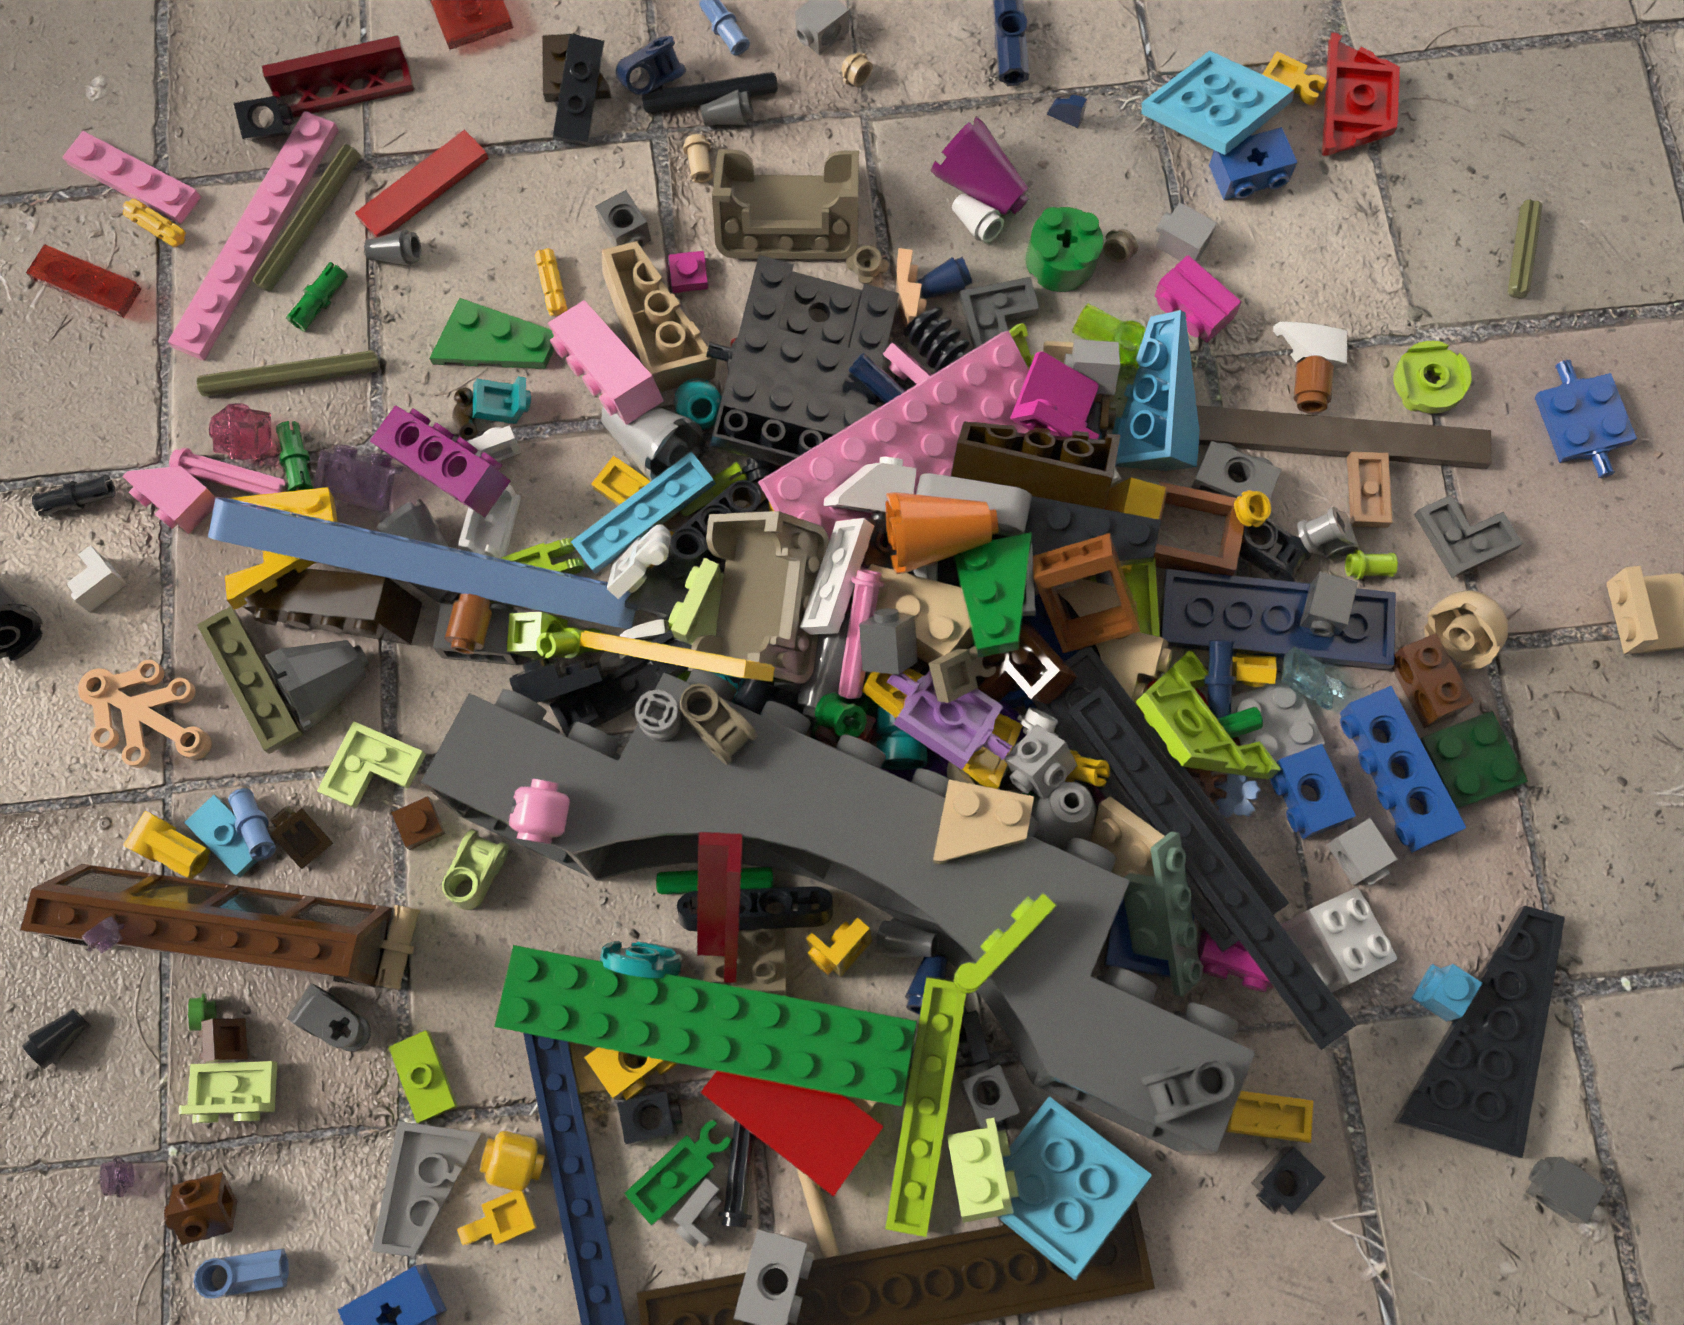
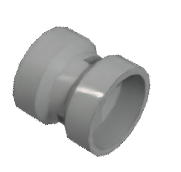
M652 690L639 698L635 707V715L644 734L653 741L660 742L670 740L676 736L681 729L682 718L678 705L672 695L666 691Z

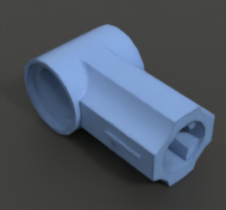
M285 1249L206 1260L195 1272V1289L201 1296L215 1299L286 1287L289 1276V1262ZM219 1265L224 1267L227 1272V1282L220 1290L212 1282V1274Z

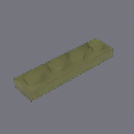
M229 606L197 624L263 750L271 754L302 736L303 733L237 611Z

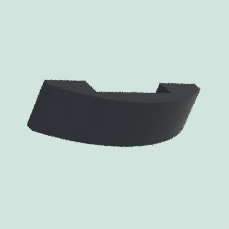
M671 630L651 641L691 649L692 645L675 638ZM636 657L603 677L602 681L594 683L589 687H582L571 691L549 705L565 736L568 737L575 722L584 723L595 728L635 707L642 695L648 691L655 690L664 672L678 678L688 667Z

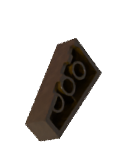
M964 421L956 446L951 477L1016 487L1029 492L1033 497L1104 509L1113 479L1121 435L1107 434L1105 440L1089 439V433L1082 431H1073L1071 437L1053 436L1050 434V429L1036 427L1034 430L1026 433H1018L1012 425Z
M306 568L300 573L293 569L277 579V586L266 593L262 589L257 590L244 598L247 604L242 606L254 614V620L268 625H277V622H282L303 629L310 627L412 645L422 602L388 577Z

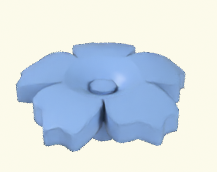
M1228 774L1227 783L1214 786L1227 792L1226 799H1219L1216 802L1219 806L1220 814L1229 818L1234 812L1237 816L1245 815L1250 817L1255 808L1249 800H1257L1258 793L1261 791L1256 781L1247 782V776Z

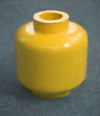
M501 1131L496 1135L495 1139L488 1138L480 1165V1172L485 1173L486 1182L490 1186L523 1191L529 1185L531 1179L539 1180L545 1155L537 1153L538 1143L534 1137Z

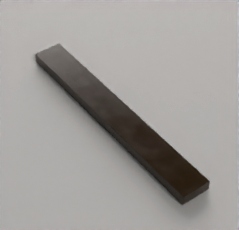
M1197 405L1200 430L1199 445L1209 446L1211 441H1214L1216 443H1227L1236 448L1337 457H1348L1350 452L1388 453L1389 461L1488 469L1492 464L1491 430Z

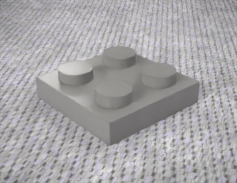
M1293 675L1276 680L1275 684H1266L1263 687H1258L1232 697L1231 714L1251 707H1257L1263 718V727L1261 729L1234 738L1238 747L1260 741L1275 762H1277L1281 758L1321 743L1323 746L1325 745Z

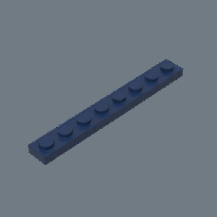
M523 1033L581 1325H628L570 1042Z

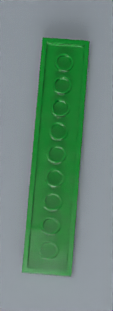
M513 945L494 1027L903 1107L917 1021L671 974H665L663 978L626 975L605 968L601 961Z

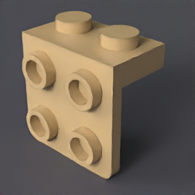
M1641 566L1625 567L1606 582L1624 654L1684 648V575L1673 573L1643 577Z

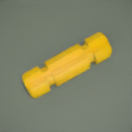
M135 198L123 204V215L132 222H137V225L157 238L162 239L171 247L176 248L180 244H184L186 232L183 228L172 223Z
M551 248L538 250L535 257L547 310L551 316H558L568 309L556 257Z

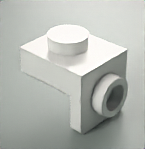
M510 425L504 428H491L482 436L468 441V443L478 449V452L475 454L478 457L485 452L495 460L501 461L521 453Z

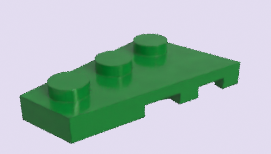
M1031 533L992 540L990 543L953 556L978 658L1019 649L1028 562L1032 543Z

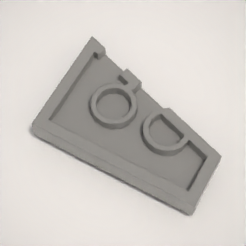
M398 1121L372 1252L409 1257L417 1255L482 1133Z

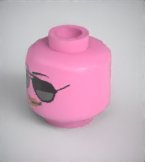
M532 779L531 787H520L515 791L509 825L514 831L518 832V839L551 844L552 838L560 837L564 833L570 800L567 795L557 792L558 783Z

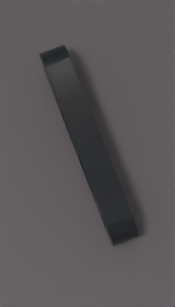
M823 887L740 889V905L746 909L739 915V930L818 927L825 925L833 917V898L831 893ZM692 891L682 895L676 906L679 924L688 931L697 932V914H692L693 909L698 908V891ZM771 903H781L786 907L782 912L776 914L765 910L766 906ZM793 904H798V911H793ZM811 904H819V909H811Z

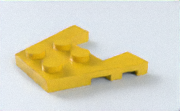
M328 487L229 498L338 522L334 497ZM262 550L264 561L262 564L225 576L227 601L233 610L239 609L247 604L244 599L259 589L266 593L277 586V579L293 569L300 573L316 562Z

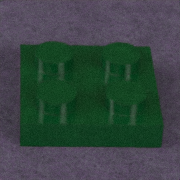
M1493 711L1420 738L1457 810L1528 782Z

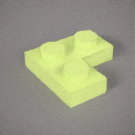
M353 721L317 791L324 796L356 809L373 775L409 789L426 754L422 750Z

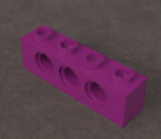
M395 405L370 439V442L393 459L485 518L511 482L510 479L499 472L503 465L485 452L480 457L476 456L475 454L478 452V449L461 437L456 442L452 441L455 435L437 422H435L433 427L428 426L431 420L416 409L412 408L408 413Z

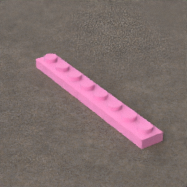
M306 111L303 112L169 338L168 343L172 348L203 361L206 359L339 130L334 122Z

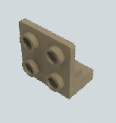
M785 928L739 930L736 983H724L723 956H704V981L787 996Z

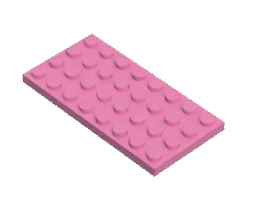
M1002 332L761 479L758 483L774 511H780L820 525L825 529L830 540L836 521L871 518V513L824 506V498L863 466L879 463L880 457L903 459V466L917 468L914 494H916L922 474L931 473L951 476L956 446L964 421L1012 425L1018 433L1030 431L1010 419L1029 369L1010 332ZM882 534V536H881V538H880V543H881L882 546H883L884 534ZM848 603L846 612H847L848 610H850V604H849V603Z

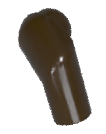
M464 387L457 390L454 394V401L457 404L453 409L452 418L460 436L465 440H470L476 437L478 430L474 423L475 418H473V391L470 388Z

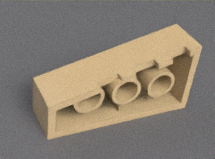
M638 242L603 249L602 273L627 344L632 354L651 373L659 391L663 392L678 388L690 379L700 378L708 380L715 378L717 359L706 357L708 347L700 337V331L693 321L690 322L686 317L673 293L670 294L663 284L661 275Z

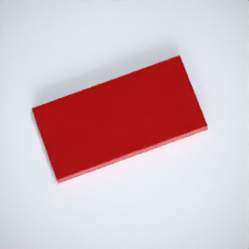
M716 1071L700 1092L833 1197L884 1127L843 1095L722 1071Z

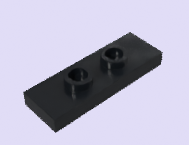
M569 34L553 140L588 146L604 40Z

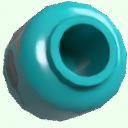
M695 378L687 380L675 392L673 401L675 412L692 419L700 425L702 430L709 429L716 423L722 396L717 388L705 379Z

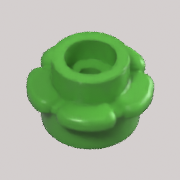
M202 993L199 998H189L188 1002L189 1030H202V1021L217 1018L216 1000L208 1001L206 993Z

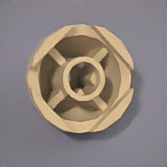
M1472 590L1454 592L1442 599L1430 610L1427 615L1428 623L1424 626L1425 636L1428 637L1437 633L1449 657L1451 656L1456 661L1462 662L1459 667L1464 669H1481L1490 664L1499 654L1508 638V620L1504 610L1494 599L1484 593Z

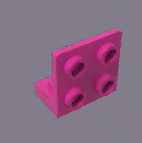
M1043 351L1037 352L1010 419L1028 430H1034L1035 427L1050 429V434L1053 436L1071 437L1073 431H1082L1089 433V439H1098L1099 435L1086 428L1087 423L1085 421L1099 385Z

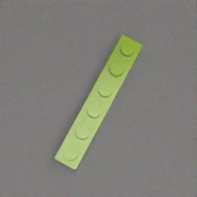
M926 976L885 1230L927 1237L966 994L956 989L954 980Z

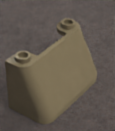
M718 149L712 205L715 245L722 255L729 258L757 259L758 255L773 259H845L852 256L857 250L859 151L841 150L830 154L825 160L824 175H754L753 160L747 153L740 150Z
M780 511L709 514L706 534L707 545L714 556L726 560L716 636H699L693 642L691 650L772 664V667H775L774 682H806L814 670L818 634L810 635L801 629L800 625L829 543L827 532L820 525ZM688 667V671L692 672L694 668ZM711 672V673H713V674H715V675H717V676L741 678V677H736V676H731V675H726V674Z

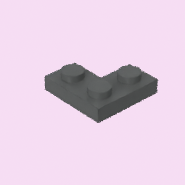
M1031 277L960 291V301L973 350L1000 333L1008 331L1006 321L1036 316L1039 312V305Z
M1452 495L1424 506L1414 514L1451 578L1512 552L1523 544L1504 512L1470 526Z

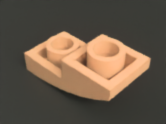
M899 248L896 291L899 293V311L906 327L915 317L926 311L927 299L921 298L922 284L916 283L918 265L912 264L913 250Z

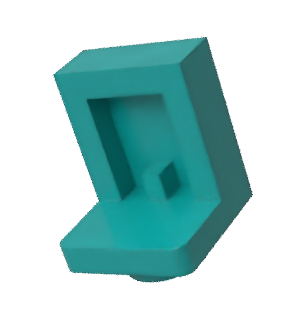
M518 376L514 384L477 378L473 384V418L516 424L523 413L528 412L530 409L531 391L526 390V377Z

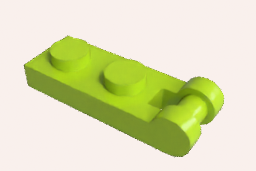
M1044 893L1035 902L1028 896L1011 914L1016 922L1005 933L997 928L980 946L986 953L976 963H964L958 968L954 976L956 989L963 994L975 992L1056 907V904Z

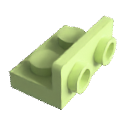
M994 1117L986 1119L987 1128L947 1135L963 1223L1012 1214L1014 1211L1011 1198L1019 1197L1014 1170L1005 1171L1003 1157L1011 1156L1006 1130H997Z

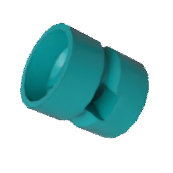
M877 708L876 733L881 735L882 739L876 742V747L886 755L881 768L910 770L925 767L928 763L927 746L894 725L893 723L896 718L884 708Z

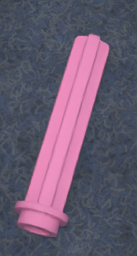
M189 448L174 450L169 460V467L181 466L194 477L253 494L287 492V482L284 479L196 455Z
M862 569L857 570V576L852 577L851 581L855 583L838 689L840 696L849 699H856L862 696L866 672L862 668L859 624L874 616L879 587H884V582L881 581V573Z

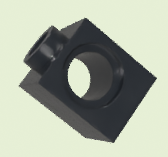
M270 96L233 103L242 139L253 141L291 134L290 125L294 124V117L289 103H284L283 98ZM265 108H269L274 115L272 125L264 128L259 121V114Z
M667 1091L617 1103L625 1145L631 1146L677 1135V1125L683 1123L679 1099L672 1100L671 1093ZM649 1106H658L662 1111V1122L656 1129L648 1130L642 1123V1114Z
M1286 1146L1281 1149L1251 1183L1259 1190L1256 1195L1257 1199L1274 1214L1280 1211L1282 1214L1292 1215L1326 1177L1296 1147ZM1283 1171L1288 1172L1294 1181L1293 1190L1286 1196L1278 1190L1276 1184L1278 1175Z

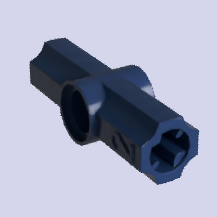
M993 0L994 47L997 51L999 82L1005 83L1006 86H1019L1022 82L1029 79L1026 40L1027 18L1024 15L1023 0Z

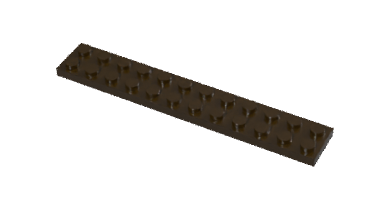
M1134 1201L1076 1281L1009 1226L1004 1224L814 1259L808 1280L799 1278L795 1296L802 1297L803 1299L797 1323L788 1322L787 1325H964L1155 1289L1137 1201ZM771 1268L765 1273L764 1283L769 1291L781 1293L788 1286V1277L782 1269ZM746 1272L637 1292L640 1325H755L734 1319Z

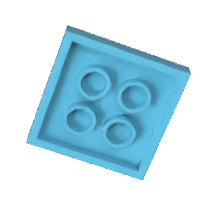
M1209 50L1142 102V114L1226 155L1293 101L1294 89Z
M1049 1096L1010 1145L1011 1156L1003 1157L1005 1171L1014 1170L1019 1197L1011 1198L1014 1213L997 1216V1218L1076 1281L1151 1180L1152 1174Z

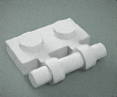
M656 525L642 538L638 537L613 561L607 590L617 599L627 591L630 593L635 592L647 578L645 575L646 568L650 564L660 565L667 559L671 535L664 525Z

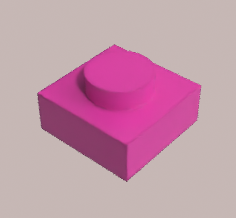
M704 251L669 254L673 293L709 289Z

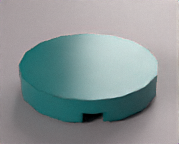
M613 941L606 943L601 949L600 961L603 962L604 967L618 973L638 977L663 978L665 974L677 976L681 972L683 957L680 954L676 955V952L669 947L636 941V943L632 942L631 947L621 948L622 942Z

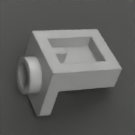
M709 1177L703 1181L673 1218L680 1225L676 1232L694 1248L699 1242L706 1247L713 1240L706 1231L695 1223L698 1217L706 1221L721 1202L716 1197L721 1187Z

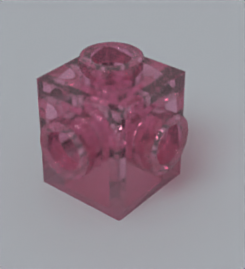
M232 403L211 417L209 435L213 439V452L227 454L229 458L235 460L248 458L256 460L272 447L271 412L249 409L248 405L242 403Z

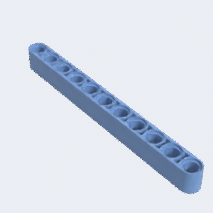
M215 498L208 537L214 540L461 594H473L493 601L613 627L630 629L633 626L636 611L625 607V601L631 593L627 591L617 599L607 590L608 582L239 500Z

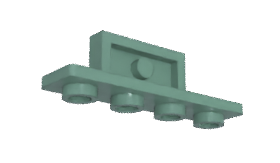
M1170 832L1151 847L1155 877L1129 873L1124 877L1130 880L1124 894L1133 953L1168 960L1173 994L1183 997L1201 980L1202 963L1198 955L1197 929L1193 923L1190 903L1191 890L1187 884L1185 871V852L1182 849L1180 834Z

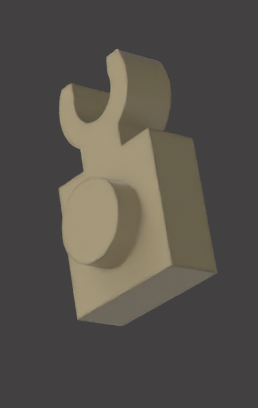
M975 646L969 650L956 649L930 662L929 667L938 702L949 703L977 689L976 676L990 677L996 672V667L982 666L983 657L978 658Z

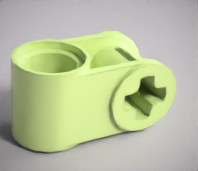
M470 829L462 839L456 857L443 879L442 889L445 896L459 909L470 910L479 906L484 900L493 879L506 860L509 845L503 842L499 844L480 837L478 831ZM466 880L473 881L472 890L468 895L464 897L456 896L455 891L459 883Z

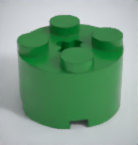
M1049 207L1043 211L1033 226L1025 258L1027 270L1029 273L1032 272L1038 279L1037 283L1054 292H1070L1077 289L1078 286L1093 276L1103 247V234L1097 216L1072 207Z

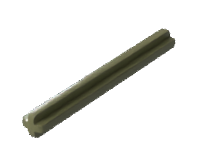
M344 144L253 277V282L257 287L266 292L273 290L360 160L361 156L357 149L348 144Z
M369 350L205 374L197 377V389L202 396L206 397L371 373L379 370V360L375 351Z

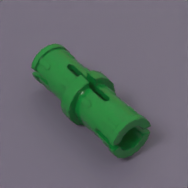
M329 262L313 284L307 285L304 288L303 293L305 294L286 316V319L294 327L305 332L317 314L323 308L327 309L331 304V297L348 278L346 272L338 265L334 266L332 262Z
M289 421L281 422L276 426V433L278 434L281 448L279 462L285 468L289 486L288 491H297V487L299 490L313 489L307 465L310 461V456L303 446L300 425L298 422L292 421L293 430H291Z

